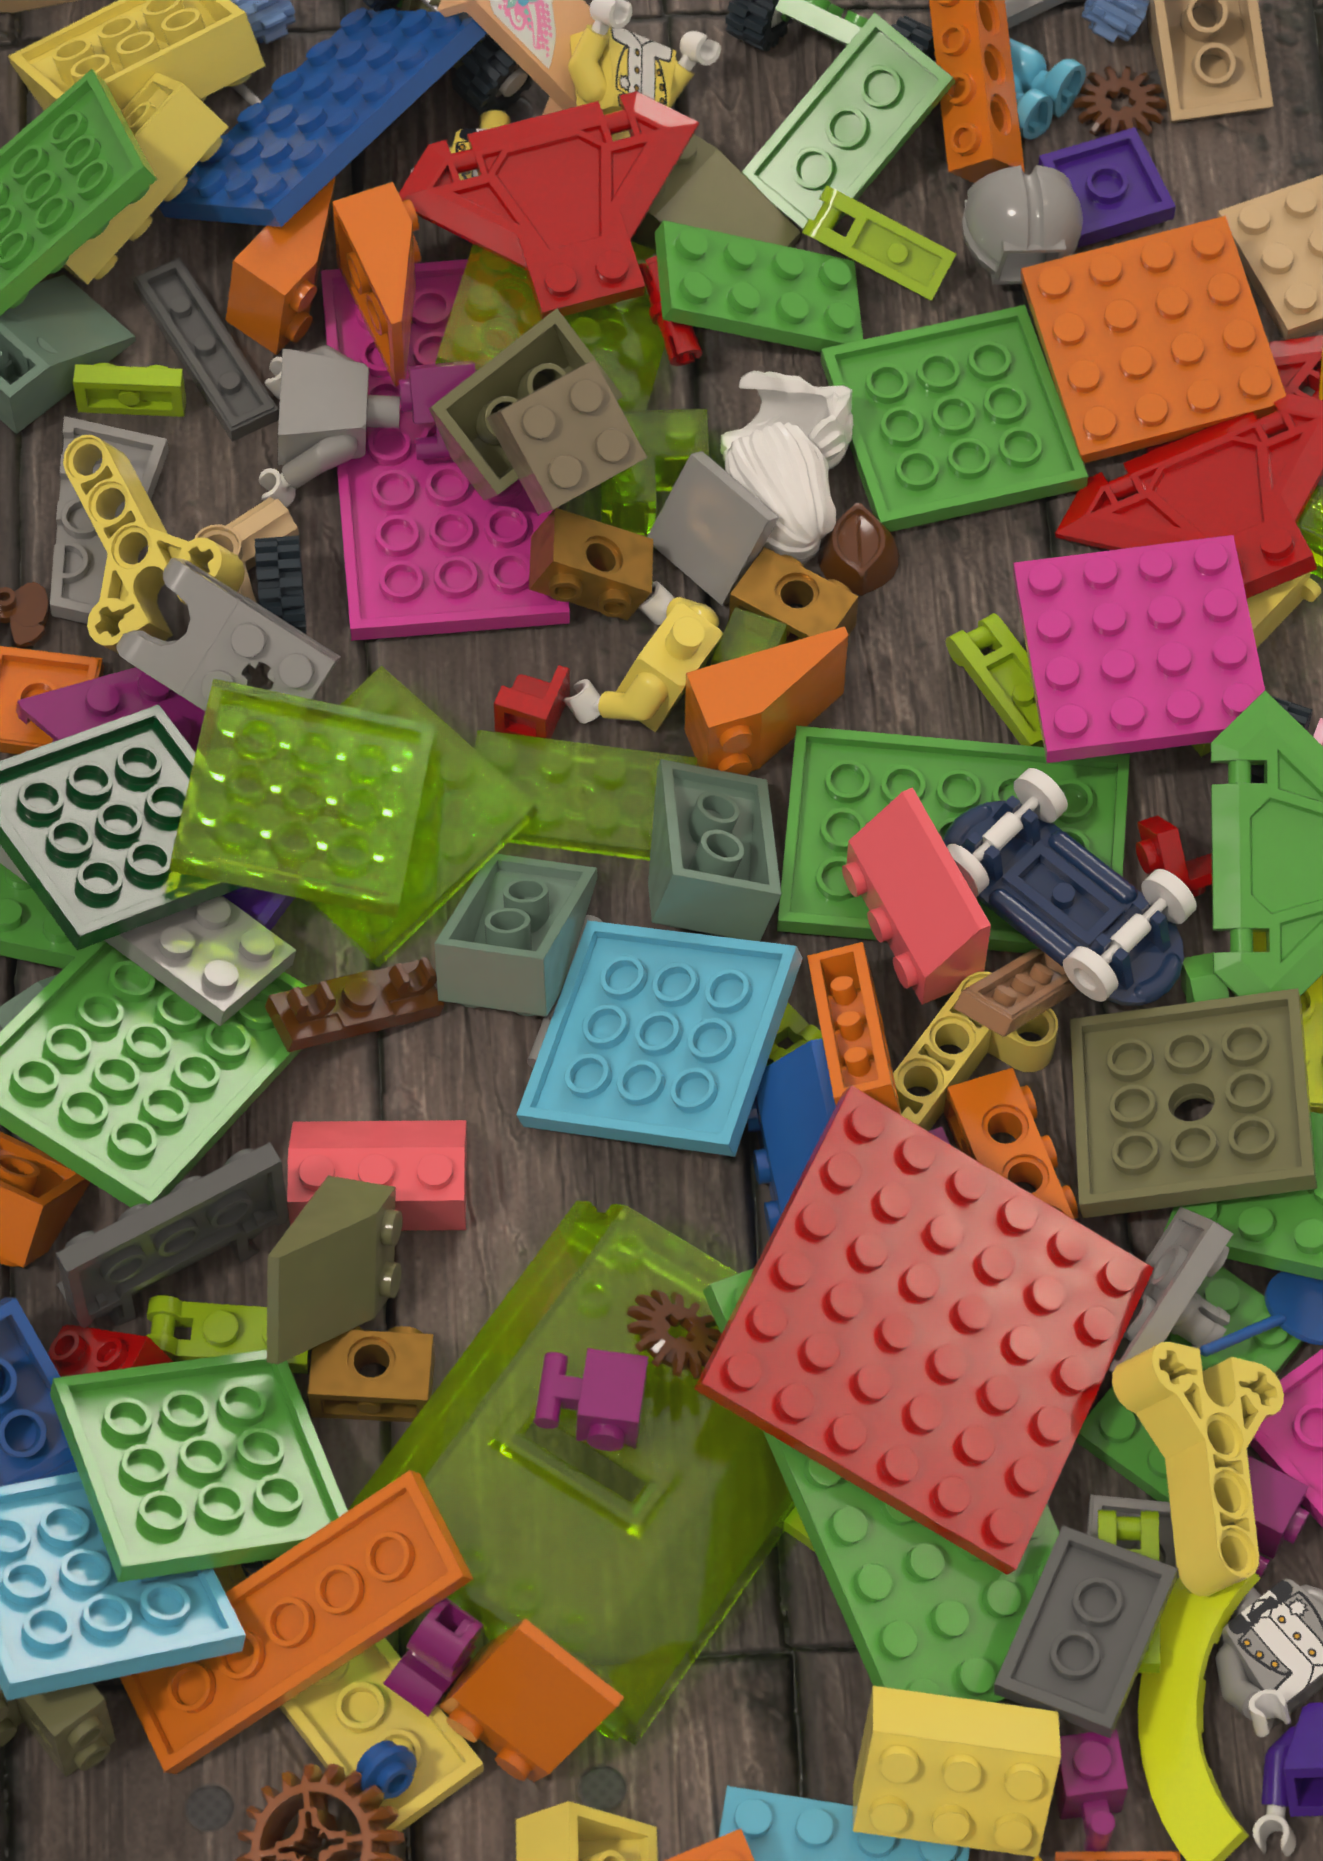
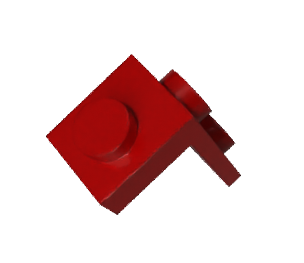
M1158 815L1137 822L1141 841L1136 842V853L1143 871L1149 875L1156 869L1169 871L1189 888L1194 897L1203 894L1206 891V886L1212 884V853L1185 861L1179 831L1176 826Z
M69 1324L64 1325L60 1329L47 1353L60 1377L173 1362L148 1336L89 1327L84 1329L81 1326Z

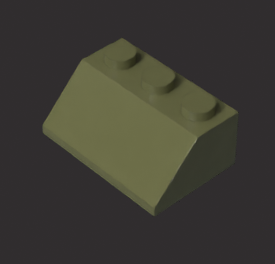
M558 309L553 310L429 408L451 458L483 500L499 495L519 479L486 419L488 416L593 360L599 366L616 400L618 401L623 397L622 393Z

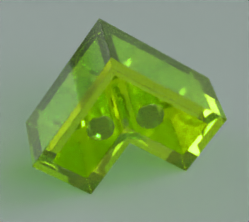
M707 409L623 411L647 458L600 483L602 523L645 537L648 536L656 521V491H671L692 453L703 451L709 457Z

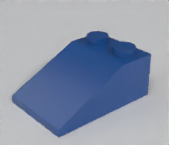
M5 1297L0 1300V1486L78 1471L50 1396L53 1378H58L60 1375L19 1302L13 1297Z

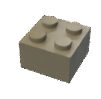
M595 360L572 370L486 418L538 515L554 510L647 458Z

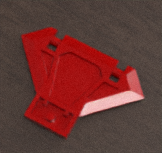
M635 91L619 95L622 110L605 115L599 101L467 134L470 146L468 150L451 154L446 140L428 144L400 190L399 196L402 201L409 199L412 202L417 216L524 269L541 320L555 309H558L563 316L645 295V283L631 240L699 127V122ZM629 131L630 137L613 141L611 135ZM477 170L478 176L460 180L458 174Z
M1287 394L1273 402L1276 412L1257 419L1255 414L1251 412L1210 426L1124 462L1123 466L1127 473L1126 475L1109 482L1102 472L1089 477L1087 486L1078 491L1055 532L1056 538L1108 550H1117L1234 535L1246 599L1317 570L1314 556L1297 523L1323 476V401Z

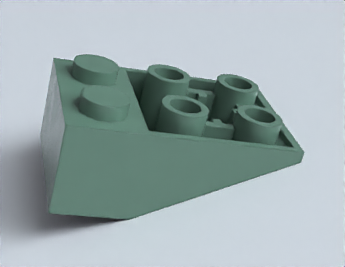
M61 275L38 283L29 291L21 304L15 308L8 309L0 316V420L18 434L74 390L75 364L94 365L96 363H108L136 341V337L67 276Z

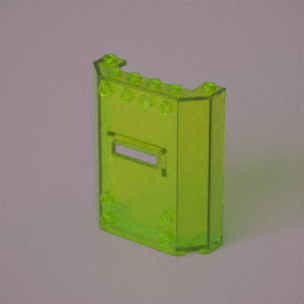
M576 1200L347 1510L349 1511L409 1470L420 1473L474 1578L446 1598L484 1624L485 1635L489 1641L494 1640L525 1618L624 1697L617 1708L595 1730L611 1740L618 1741L622 1737L636 1746L784 1533V1520L795 1508V1504L763 1430L694 1390L699 1379H694L690 1370H682L681 1377L672 1375L671 1367L662 1363L659 1368L651 1363L654 1358L648 1351L639 1352L634 1346L641 1341L639 1334L628 1333L626 1328L627 1324L638 1321L626 1315L628 1307L639 1306L634 1301L636 1296L644 1294L651 1297L650 1292L653 1289L665 1292L669 1299L671 1293L674 1291L679 1292L683 1295L685 1308L689 1309L691 1304L697 1301L701 1304L699 1311L696 1313L698 1317L705 1315L713 1316L703 1290L714 1282L739 1273L627 1205L611 1204L604 1213L596 1212V1207L589 1201ZM680 1325L678 1327L671 1326L668 1330V1333L675 1339L680 1336L685 1338L688 1333ZM717 1325L712 1327V1329L719 1330ZM587 1348L648 1356L647 1380L637 1449L624 1444L620 1450L604 1451L590 1446L587 1440L579 1441L646 1483L633 1503L524 1436L534 1422L544 1355L546 1353L559 1352L565 1354L569 1358L566 1376L583 1378ZM561 1408L557 1428L576 1439L578 1410Z

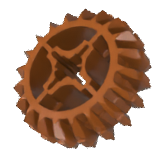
M331 1763L323 1774L319 1766L306 1764L304 1765L301 1780L293 1772L286 1771L281 1773L283 1792L268 1785L261 1788L262 1797L268 1803L264 1810L255 1806L246 1808L248 1817L257 1822L254 1831L244 1829L240 1830L237 1835L240 1841L251 1844V1851L242 1853L235 1860L352 1861L361 1857L360 1861H403L402 1858L389 1854V1848L403 1843L405 1838L404 1834L400 1831L386 1830L399 1814L396 1808L391 1806L380 1807L384 1800V1793L378 1786L373 1785L361 1791L362 1774L360 1772L353 1771L346 1777L344 1767ZM327 1800L343 1801L356 1816L361 1833L353 1834L348 1831H339L335 1815L328 1811ZM299 1813V1823L295 1833L290 1838L281 1841L286 1827L294 1816ZM322 1839L335 1844L338 1843V1845L329 1846V1849L319 1852V1860L307 1855H301L312 1853L313 1849L321 1847Z

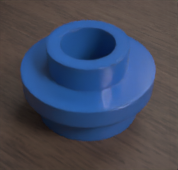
M389 1740L373 1745L362 1755L356 1767V1771L362 1774L361 1791L376 1785L383 1791L384 1799H392L401 1795L407 1790L413 1780L417 1764L415 1755L406 1746L396 1745V1743Z

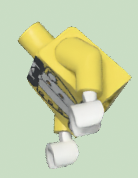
M593 0L590 4V15L595 20L594 24L587 25L584 31L570 36L572 57L568 64V70L575 85L577 106L599 101L605 115L622 110L619 95L637 91L672 108L678 96L694 76L691 70L695 64L699 63L707 66L716 62L721 52V45L713 40H706L707 35L701 32H687L680 41V51L683 56L678 61L676 60V50L623 29L632 16V5L625 0ZM624 131L611 136L613 141L628 138L630 134L629 131Z
M653 581L652 592L654 594L639 606V609L654 624L660 625V627L638 655L617 691H606L600 696L588 679L578 681L573 686L578 694L573 697H566L563 701L580 723H588L601 715L605 719L640 721L656 733L685 693L686 673L703 668L723 636V632L718 628L719 618L716 612L705 604L682 597L674 598L658 581Z

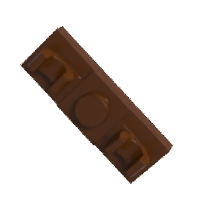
M423 957L420 960L408 963H398L394 966L374 971L371 969L321 981L318 984L301 988L295 987L292 990L271 994L267 999L265 1008L286 1050L292 1052L440 1016L445 1004L443 1001H438V990L434 985L437 981V974L428 957Z

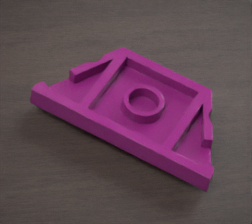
M137 667L17 701L16 713L19 719L26 725L32 721L49 735L53 742L159 704L201 761H207L209 758L214 717Z

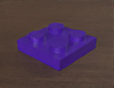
M1135 127L1039 156V166L1054 168L1069 178L1072 189L1079 199L1083 224L1077 248L1174 219L1176 205Z

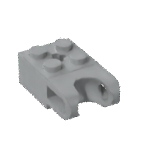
M171 558L163 571V580L166 587L175 592L188 606L190 622L186 634L179 640L167 642L153 637L144 631L133 630L123 634L116 645L119 655L133 666L276 756L283 749L340 656L189 561L181 558ZM262 662L271 668L267 676L274 682L271 689L265 685L258 689L251 684L252 676L248 673L249 665L256 669Z

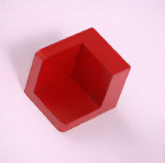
M558 665L551 683L519 674L512 688L502 685L494 701L495 732L547 748L566 705L563 699L570 696V668Z

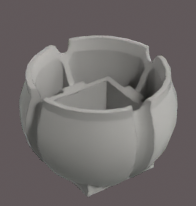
M1036 165L1032 173L1027 175L1023 172L1021 166H1013L984 176L967 191L968 200H964L965 210L962 218L963 237L974 260L991 274L992 285L1022 284L1020 278L1021 268L1073 255L1081 237L1083 215L1079 199L1072 189L1069 178L1064 173L1054 168Z

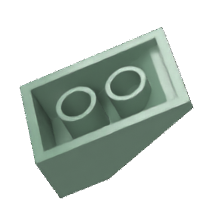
M664 759L660 760L657 768L648 876L652 923L721 935L728 938L761 941L781 897L766 779Z
M490 853L434 943L438 1001L459 1003L469 1008L485 1007L512 1011L523 1016L539 1015L547 1017L560 995L567 978L597 881V868Z

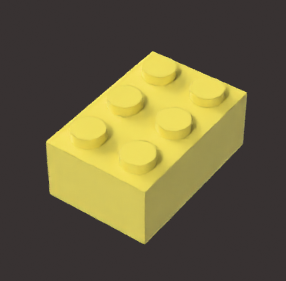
M873 1686L853 1783V1832L1039 1857L1061 1759L1058 1711Z

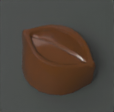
M855 503L836 521L833 530L825 536L818 554L819 566L825 578L843 583L852 593L859 596L876 590L893 578L898 569L900 558L894 537L886 526L865 508L862 503Z

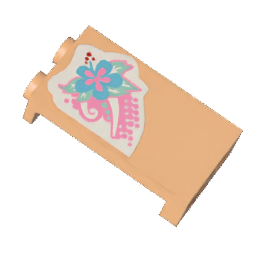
M584 0L440 1L438 11L444 17L462 12L469 14L549 95L542 115L577 106L575 85L568 70V64L572 57L570 36L584 31L587 25H593L595 22L590 15V6Z

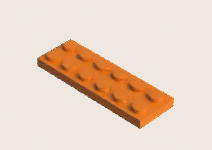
M409 1470L225 1592L246 1634L241 1652L122 1676L120 1679L163 1771L176 1775L474 1578L421 1474Z

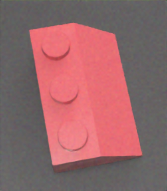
M913 787L902 791L848 841L846 865L842 866V873L851 894L854 897L861 895L869 909L867 912L868 922L874 936L880 943L887 941L895 956L893 957V966L900 983L906 989L912 987L923 1005L954 992L969 975L985 971L991 924Z
M467 1121L293 1122L288 1147L287 1206L290 1226L327 1176H334L396 1187L395 1210L401 1211L403 1216L401 1231L466 1230Z

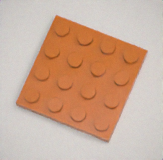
M1226 216L1021 268V282L1051 376L1077 450L1084 464L1181 439L1210 426L1251 412L1255 414L1257 419L1276 412L1273 402L1286 396Z

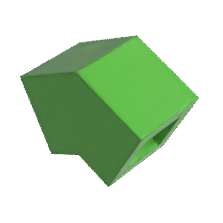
M1215 952L1184 958L1181 969V988L1186 996L1187 1003L1229 998L1228 987L1213 974V953Z

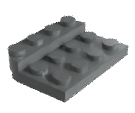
M270 1142L256 1150L253 1148L241 1150L231 1156L223 1167L204 1177H189L176 1185L171 1194L150 1205L146 1203L135 1205L126 1210L117 1222L96 1233L94 1231H87L72 1238L63 1250L56 1253L62 1281L57 1283V1287L80 1326L85 1329L93 1322L94 1318L107 1315L111 1317L115 1326L135 1319L136 1314L132 1295L228 1245L240 1263L258 1253L259 1249L253 1239L274 1224H285L288 1219V1206L281 1159Z

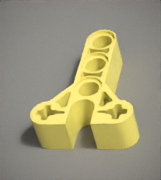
M82 435L75 438L68 445L63 458L65 472L107 552L100 600L92 608L87 622L89 635L96 643L119 654L116 645L123 634L133 630L144 631L164 641L173 636L157 603L158 593L161 587L165 585L163 571L171 558L185 559L236 592L240 589L245 575L241 559L233 552L208 538H195L191 541H186L169 535L130 460L123 452L93 435ZM102 458L99 469L92 474L95 463ZM125 501L122 513L115 518L118 506ZM148 545V552L145 558L138 562L141 550ZM178 596L179 600H180L182 603L186 604V603Z
M1161 1342L1120 1363L1112 1374L1114 1393L1127 1410L1136 1413L1165 1458L1176 1566L1184 1586L1193 1594L1209 1596L1255 1574L1259 1566V1551L1247 1447L1263 1420L1281 1410L1284 1402V1393L1279 1379L1268 1367L1235 1357H1230L1202 1371L1200 1349L1173 1342Z

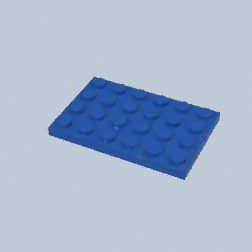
M360 8L349 13L340 22L341 28L330 39L317 43L307 52V60L295 71L284 74L273 83V91L263 101L251 105L237 117L238 124L226 135L220 136L223 142L217 152L205 162L198 161L185 175L188 181L183 190L168 202L163 200L158 206L165 217L282 227L487 34L486 31L465 12L444 17L440 12L426 11L424 9L417 11L388 9L374 12L373 10Z

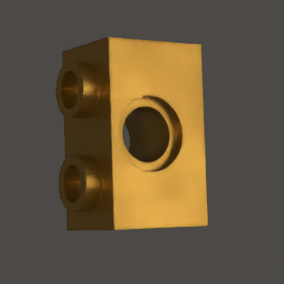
M555 508L531 536L529 590L551 596L558 601L570 602L601 612L608 617H617L628 620L652 593L653 539L559 508Z
M764 547L730 593L729 623L773 647L844 626L848 635H850L856 626L859 596L853 594L843 583L833 579L826 580L809 571L794 557L779 555ZM789 604H801V605H804L805 607H802V608H792V607H789V606H787V605H789Z
M358 1326L312 1348L308 1387L311 1417L430 1423L435 1365L433 1334H423L420 1330L407 1326L393 1327L388 1332L365 1331ZM370 1363H378L387 1368L383 1374L377 1377H365L358 1373L363 1366Z

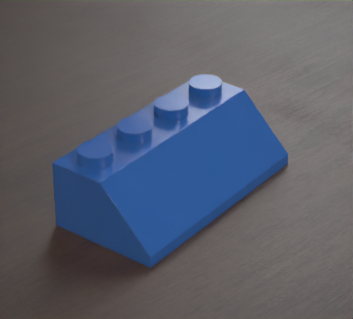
M822 1038L808 1041L765 1067L745 1126L747 1133L757 1132L760 1149L753 1150V1162L758 1184L768 1183L772 1201L764 1202V1213L770 1237L836 1107Z

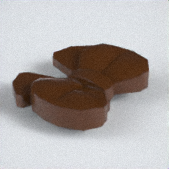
M36 582L26 583L16 591L8 587L0 588V622L10 623L15 646L24 648L35 645L45 635L44 628L50 614L49 600L45 588Z

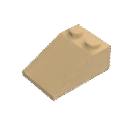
M1149 0L1146 10L1149 33L1170 123L1272 109L1274 107L1258 0Z

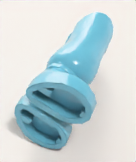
M1009 38L1020 134L1022 137L1031 140L1046 132L1050 126L1052 114L1059 118L1070 108L1084 83L1086 69L1074 59H1065L1057 63L1049 72L1041 53Z

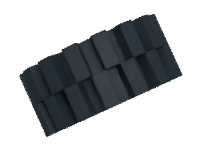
M299 535L256 538L255 557L259 605L304 634H307Z

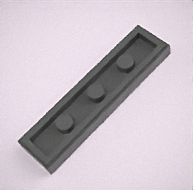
M180 257L133 278L134 290L232 442L279 420L277 406Z

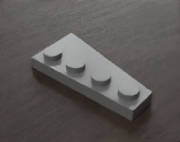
M64 416V442L60 462L61 482L59 501L57 502V535L53 554L50 609L54 617L87 624L92 608L100 600L107 552L65 472L63 465L64 453L68 445L75 438L82 435H93L102 439L127 456L151 501L169 449L166 438ZM102 458L95 463L92 474L99 469ZM125 501L118 506L115 518L122 513Z

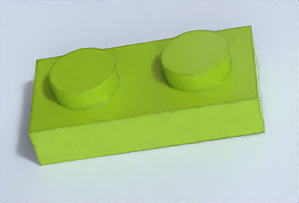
M96 363L94 365L75 364L73 385L77 409L80 413L185 417L186 392L183 369L168 368L162 365L129 367L115 366L110 363Z

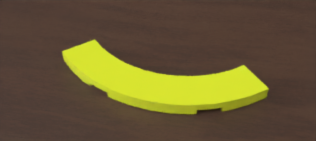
M1256 1573L1209 1596L1193 1594L1184 1586L1179 1577L1174 1584L1160 1618V1673H1141L1138 1698V1736L1142 1765L1151 1797L1161 1821L1186 1861H1224L1249 1836L1235 1819L1220 1793L1212 1770L1207 1764L1201 1733L1204 1732L1203 1705L1206 1688L1204 1675L1213 1644H1218L1222 1635V1629L1227 1625L1238 1605L1261 1579Z

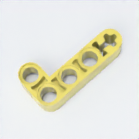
M976 972L966 977L893 1073L902 1116L926 1131H930L944 1112L947 1087L967 1081L987 1053L1022 1072H1036L1045 1068L1054 1055L1058 1032V1019L1055 1012L1050 1008L1012 1033L1002 1037L954 1009L962 990L990 975L991 972ZM1024 1032H1033L1035 1034H1038L1042 1039L1038 1041H1027L1025 1039H1022L1018 1034ZM949 1044L958 1046L963 1051L957 1054H948L939 1047ZM914 1086L924 1087L931 1094L915 1096L909 1093L907 1089Z

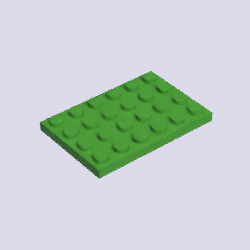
M796 726L777 931L877 940L868 922L867 912L869 909L861 895L854 897L851 894L843 877L842 866L846 865L848 841L902 791L912 787L942 840H944L945 833L953 821L968 809L986 802L1006 801L1012 795L1018 799L1014 791V782L1028 768H1035L1047 774L1057 783L1067 799V810L1052 823L1123 877L1130 755L1116 754L1047 763L1044 747ZM977 899L991 924L988 950L1027 953L1032 949L1038 948Z
M106 941L88 946L0 1031V1125L127 1206L133 1207L142 1203L150 1205L167 1196L302 1050L292 1052L286 1050L265 1008V1004L271 994L307 985L283 972L225 1023L219 1026Z

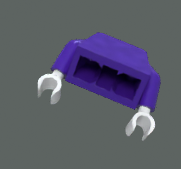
M1323 1702L1309 1703L1302 1707L1297 1725L1289 1727L1268 1748L1265 1754L1261 1805L1267 1806L1266 1815L1258 1819L1253 1828V1838L1263 1854L1266 1853L1267 1837L1274 1831L1283 1832L1281 1848L1286 1857L1290 1856L1295 1849L1296 1837L1285 1820V1808H1289L1290 1817L1323 1816Z

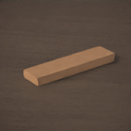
M1036 948L962 990L954 1009L1005 1037L1074 994L1078 989L1070 981L1062 966L1042 950Z

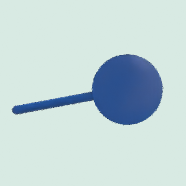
M1288 1272L1276 1274L1267 1285L1264 1295L1265 1304L1271 1316L1201 1346L1200 1354L1204 1357L1210 1356L1277 1326H1280L1284 1331L1301 1341L1314 1345H1323V1280Z

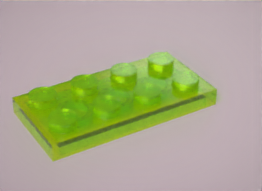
M477 730L460 822V836L650 861L659 762L661 759L697 766L698 758Z

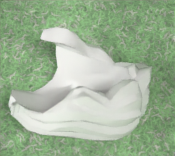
M751 371L741 377L739 388L757 389L762 403L760 411L743 429L728 431L721 435L720 451L723 454L724 461L732 441L741 436L749 437L753 431H762L766 425L772 426L777 422L782 424L789 422L792 426L798 425L805 436L817 444L820 452L827 460L829 469L841 461L848 448V443L851 441L853 432V414L851 413L852 389L846 386L816 387L800 376L784 375L771 371L765 373Z
M777 422L772 426L766 425L762 431L755 430L749 437L741 436L732 441L725 456V471L779 516L763 548L766 547L779 555L792 556L801 562L802 565L812 559L820 550L821 539L831 532L836 524V509L831 499L828 482V463L817 444L809 440L798 425L792 426L789 422L786 424Z

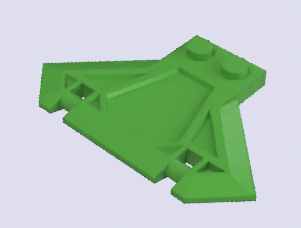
M1264 691L1210 744L1211 763L1228 764V784L1211 785L1213 931L1230 932V952L1213 953V974L1236 996L1295 988L1299 989L1301 996L1323 974V746L1269 693ZM1251 765H1264V783H1251ZM1253 932H1266L1267 952H1253Z

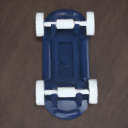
M1028 768L1014 782V791L1018 799L1012 795L1006 801L980 804L968 809L953 821L947 829L943 841L975 898L1062 966L1070 981L1084 995L1099 1002L1107 1000L1119 1005L1141 1006L1157 1001L1172 989L1179 979L1184 961L1183 941L1176 924L1183 923L1196 910L1197 906L1193 894L1178 877L1163 869L1154 870L1142 882L1141 893L1074 838L1052 822L1057 820L1067 810L1068 803L1061 788L1047 774L1035 768Z

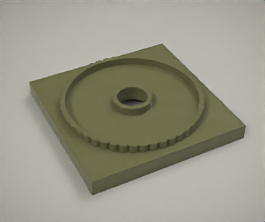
M1298 988L1070 1019L1078 1197L1083 1218L1317 1189L1302 1004ZM1201 1098L1208 1100L1214 1105L1212 1110L1199 1120L1183 1121L1174 1116L1177 1107L1189 1099Z

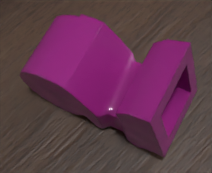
M444 1598L435 1604L419 1625L406 1646L409 1650L383 1684L426 1716H429L471 1661V1654L476 1649L474 1643L481 1634L484 1624L448 1598Z

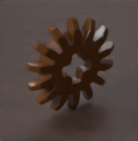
M1105 66L1104 72L1107 80L1097 73L1090 72L1087 75V79L1092 84L1085 83L1082 85L1079 93L1085 96L1074 99L1073 108H1086L1077 119L1080 124L1092 120L1094 125L1089 133L1094 136L1101 130L1110 135L1134 127L1136 130L1140 129L1146 136H1149L1153 133V130L1148 120L1161 124L1164 116L1155 109H1166V100L1154 96L1162 93V87L1160 84L1143 86L1150 79L1149 74L1146 72L1141 73L1131 81V66H1125L1122 78H1117L1116 72L1111 66ZM1120 93L1129 96L1128 103L1133 107L1123 106L1120 111L1111 108L1112 101L1108 97L1117 98Z
M653 1289L650 1292L651 1297L644 1294L636 1296L634 1301L639 1306H629L626 1315L638 1321L627 1324L626 1328L628 1333L639 1334L641 1341L634 1345L639 1352L647 1350L654 1358L651 1362L654 1366L659 1368L662 1363L671 1367L672 1375L681 1377L682 1370H690L693 1378L699 1379L703 1372L702 1365L706 1366L721 1336L719 1330L712 1329V1327L717 1325L712 1315L698 1317L696 1313L699 1311L701 1304L695 1301L689 1309L685 1308L683 1295L676 1291L670 1294V1299L665 1292L659 1289ZM680 1325L687 1330L688 1333L685 1338L680 1336L675 1339L668 1333L671 1326L678 1327Z

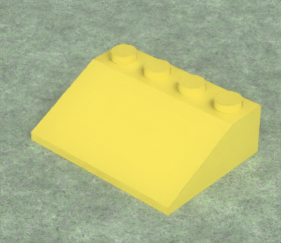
M118 0L8 56L11 65L43 110H46L91 69L106 82L122 111L156 72L185 84L204 102L206 96L226 86L231 87L242 84L250 78L251 73L265 67L246 12L230 0Z

